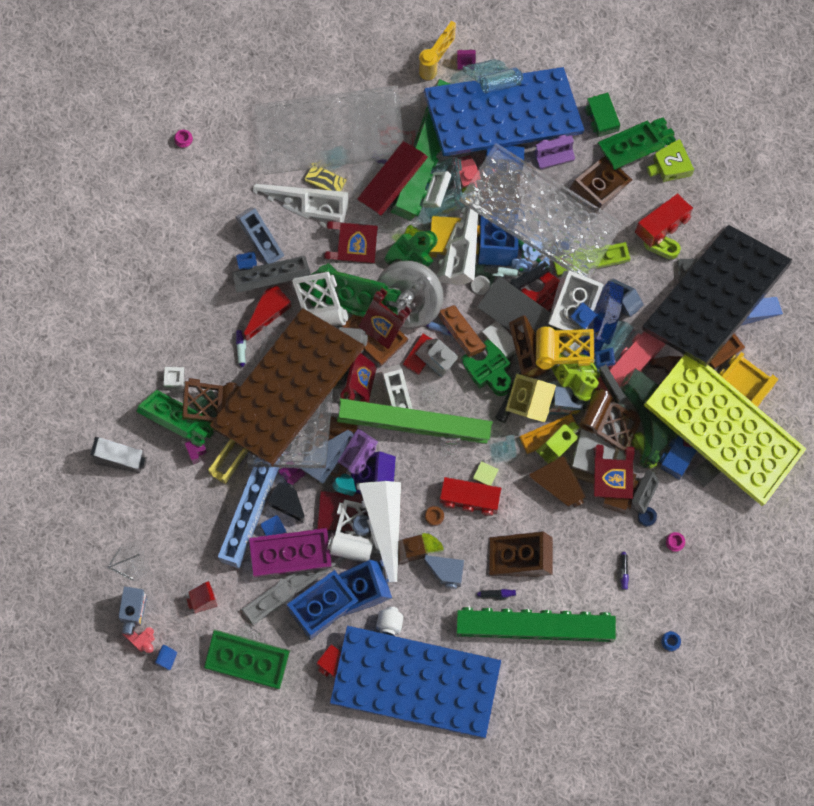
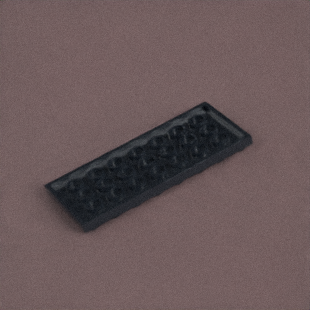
M728 224L644 323L642 330L707 367L792 264V259Z

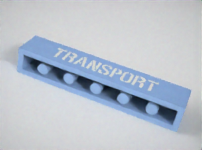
M259 458L256 459L218 555L222 563L240 569L250 543L249 538L253 536L279 470L280 458L273 467Z

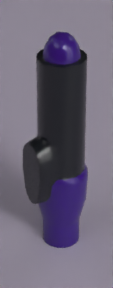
M622 552L620 555V568L618 569L622 590H628L629 581L628 555H626V552Z
M481 590V592L477 593V596L502 600L507 599V597L516 596V590Z

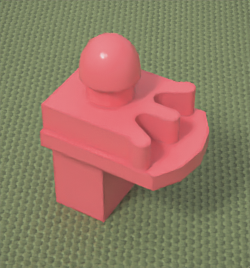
M151 627L146 628L140 635L135 632L134 635L123 634L141 653L143 651L146 653L153 652L154 647L151 643L155 638L153 636L154 630Z

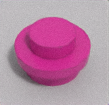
M182 129L175 134L174 141L177 146L186 148L191 145L193 137L188 130Z
M678 532L670 533L666 538V546L673 552L681 551L685 546V538Z

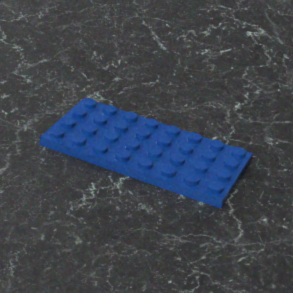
M564 67L424 88L423 91L443 156L555 139L562 135H580L585 131Z
M347 626L330 704L486 738L501 660Z

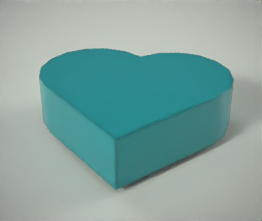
M342 474L332 483L334 490L350 496L356 493L354 480L348 474Z

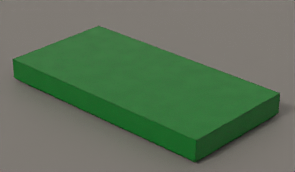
M214 629L204 668L280 689L291 650Z

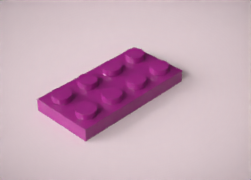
M327 528L249 538L254 578L332 568L330 549H327L329 543Z

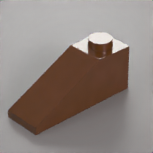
M522 315L509 322L521 374L537 378L549 372L550 368L541 369L536 365V334L527 317Z

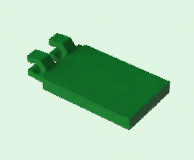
M662 117L651 123L647 120L598 142V146L615 170L658 151L666 145H670L676 139L674 137L675 132L672 128H667V121Z
M334 270L329 272L330 275H334L337 284L334 288L340 306L350 314L364 317L373 301L375 293L380 291L381 288L387 291V295L381 302L385 306L386 300L396 302L401 294L400 290L388 289L386 283ZM327 296L326 304H334L332 298ZM386 306L398 315V308L393 306Z
M159 390L154 391L145 399L136 411L174 433L191 439L193 444L200 447L205 443V437L211 438L214 434L210 426L211 422L182 419L183 403ZM190 407L187 409V414L196 415L198 411Z

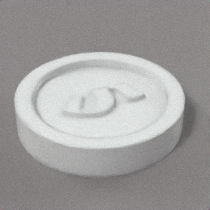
M477 276L471 282V288L476 294L483 295L490 289V281L485 276Z

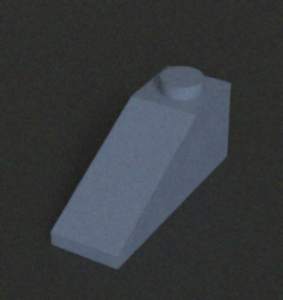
M250 207L235 217L267 264L276 262L285 256L256 208Z
M346 430L312 450L309 455L302 459L300 468L321 483H324L354 434Z

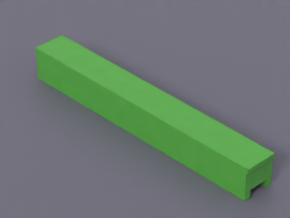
M341 398L338 403L337 422L476 443L487 444L488 440H490L493 421Z

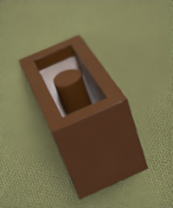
M422 534L398 541V565L424 559L425 555H428Z

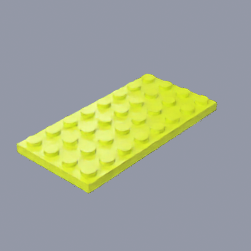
M686 355L681 357L644 404L646 408L761 506L766 504L806 450L805 447L709 365L705 367Z

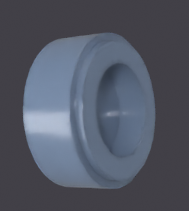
M359 515L353 520V530L356 534L364 536L371 532L367 521L369 519L368 516Z

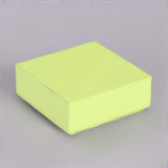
M481 461L473 480L491 486L499 469Z

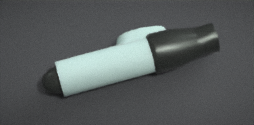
M498 266L484 267V272L491 273L497 277H504V275L517 277L521 275L518 269Z

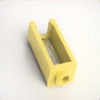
M229 440L209 468V474L226 485L248 451Z

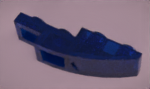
M609 280L596 304L594 312L597 316L590 329H594V352L601 351L604 343L610 344L622 309L624 288ZM586 336L583 343L588 341L590 336ZM585 349L580 352L590 357V353Z

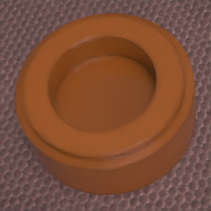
M438 506L429 507L425 512V520L431 526H438L444 520V512Z

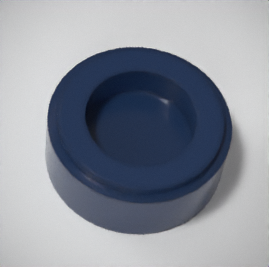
M648 507L645 514L638 513V522L645 527L654 525L657 520L656 511Z

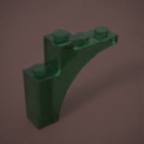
M635 368L626 374L620 389L632 402L642 422L644 450L639 464L647 468L658 462L660 451L664 449L670 440L677 439L679 435L644 406L659 385Z

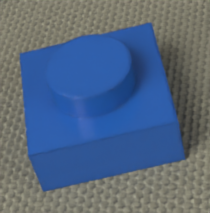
M254 251L236 255L239 269H251L253 266H257Z
M581 302L569 317L582 329H586L597 314Z

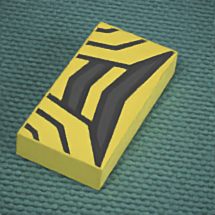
M315 164L312 165L305 178L306 182L322 190L341 191L346 183V179Z

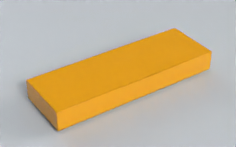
M569 414L519 436V439L526 453L530 454L538 450L564 424L568 426L571 422H575L572 414Z

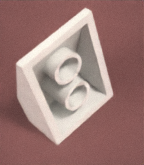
M570 270L564 271L557 287L548 324L562 330H581L582 328L569 316L581 302L594 311L604 284Z

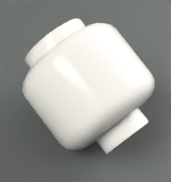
M391 606L381 610L378 614L377 630L380 633L392 636L399 634L403 624V615L398 612L397 608Z

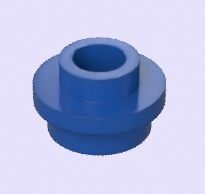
M669 631L662 636L661 644L665 650L675 651L681 645V638L676 632ZM669 638L674 639L675 643L673 645L668 644L667 640Z

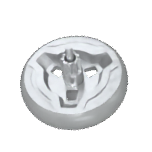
M399 261L385 268L377 279L378 282L386 283L388 289L397 288L401 290V294L396 302L386 300V306L398 308L399 313L406 306L411 309L409 305L415 303L416 310H411L410 315L401 328H421L431 323L438 316L443 305L442 285L435 273L425 265L414 261Z

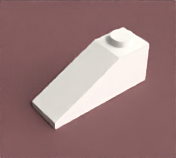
M400 365L381 369L390 405L412 409Z

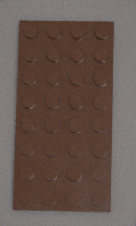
M302 308L210 425L211 428L273 467L365 348L364 345Z

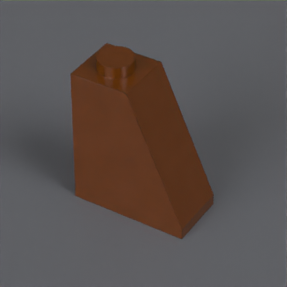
M565 456L529 474L535 482L567 506L573 505L576 508L585 503L583 499L587 498Z

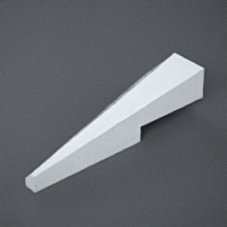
M255 184L253 186L254 193L261 191L269 195L268 200L273 201L277 199L284 203V208L307 219L312 216L320 220V225L323 227L327 225L328 221L344 223L348 209V192Z
M474 191L469 193V203L461 211L463 214L460 223L456 222L445 247L447 253L444 260L440 259L438 263L440 269L436 276L440 283L461 286L474 281L479 195Z
M390 481L358 483L357 489L361 490L363 497L362 505L367 509L369 516L367 521L376 549H379L382 557L380 563L381 566L385 567L388 576L386 582H397L401 483Z

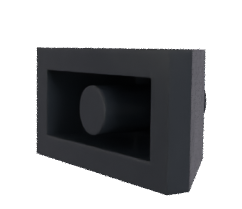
M279 482L268 501L269 506L304 523L305 515L295 487L287 482L284 484Z

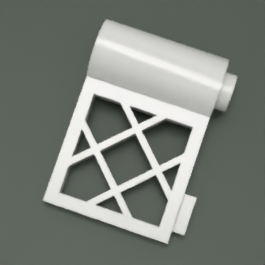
M324 272L292 280L301 308L306 309L334 327L346 324L348 313L340 306L334 288L337 286L334 275ZM318 279H326V289L316 284ZM305 282L311 286L308 292L304 291L299 283ZM313 287L323 293L320 299L310 294ZM324 295L332 298L334 304L328 305L321 300ZM309 298L316 302L317 305L314 308H307L305 301Z
M344 500V503L339 504L337 515H340L337 530L334 539L330 538L327 548L331 551L330 555L360 562L370 560L374 544L372 535L371 539H365L354 531L349 534L340 533L342 526L348 523L353 529L352 521L357 516L367 513L366 507H363L361 503ZM347 506L356 508L358 514L349 518L346 513Z

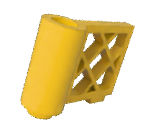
M450 21L431 49H425L420 53L419 75L422 79L432 80L436 77L437 63L455 39V22Z
M541 327L536 331V365L541 369H549L555 364L590 366V363H594V329L554 330L551 327ZM581 336H590V339L585 343L579 340ZM559 337H569L570 340L564 344L559 340ZM574 342L580 346L575 351L569 348ZM585 349L590 353V357H581L579 353ZM564 350L570 353L568 357L559 358V354Z

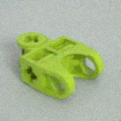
M562 353L559 354V358H560V357H567L566 355H563ZM579 354L581 357H587L585 354ZM590 363V366H579L578 364H559L558 366V364H555L552 367L554 375L562 387H571L574 395L580 400L589 401L592 398V392L594 388H597L600 376L593 363Z

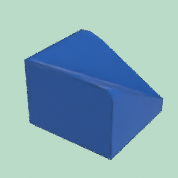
M278 515L260 524L266 536L287 533Z

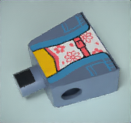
M555 387L548 415H576L582 409H585L587 401L578 399L570 388Z
M124 586L119 612V620L123 623V634L134 635L135 625L141 626L147 601L144 589Z

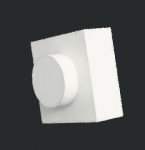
M165 367L164 387L183 388L184 367Z

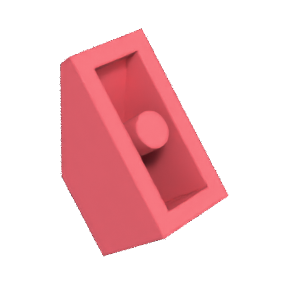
M471 155L453 159L462 193L480 189L481 179Z

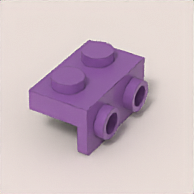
M562 135L555 140H543L536 144L535 156L540 169L575 160L572 135Z
M357 429L338 462L345 466L349 472L359 474L364 470L369 456L375 452L378 441L362 430Z

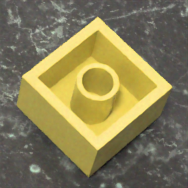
M516 374L505 411L545 422L549 414L556 385Z

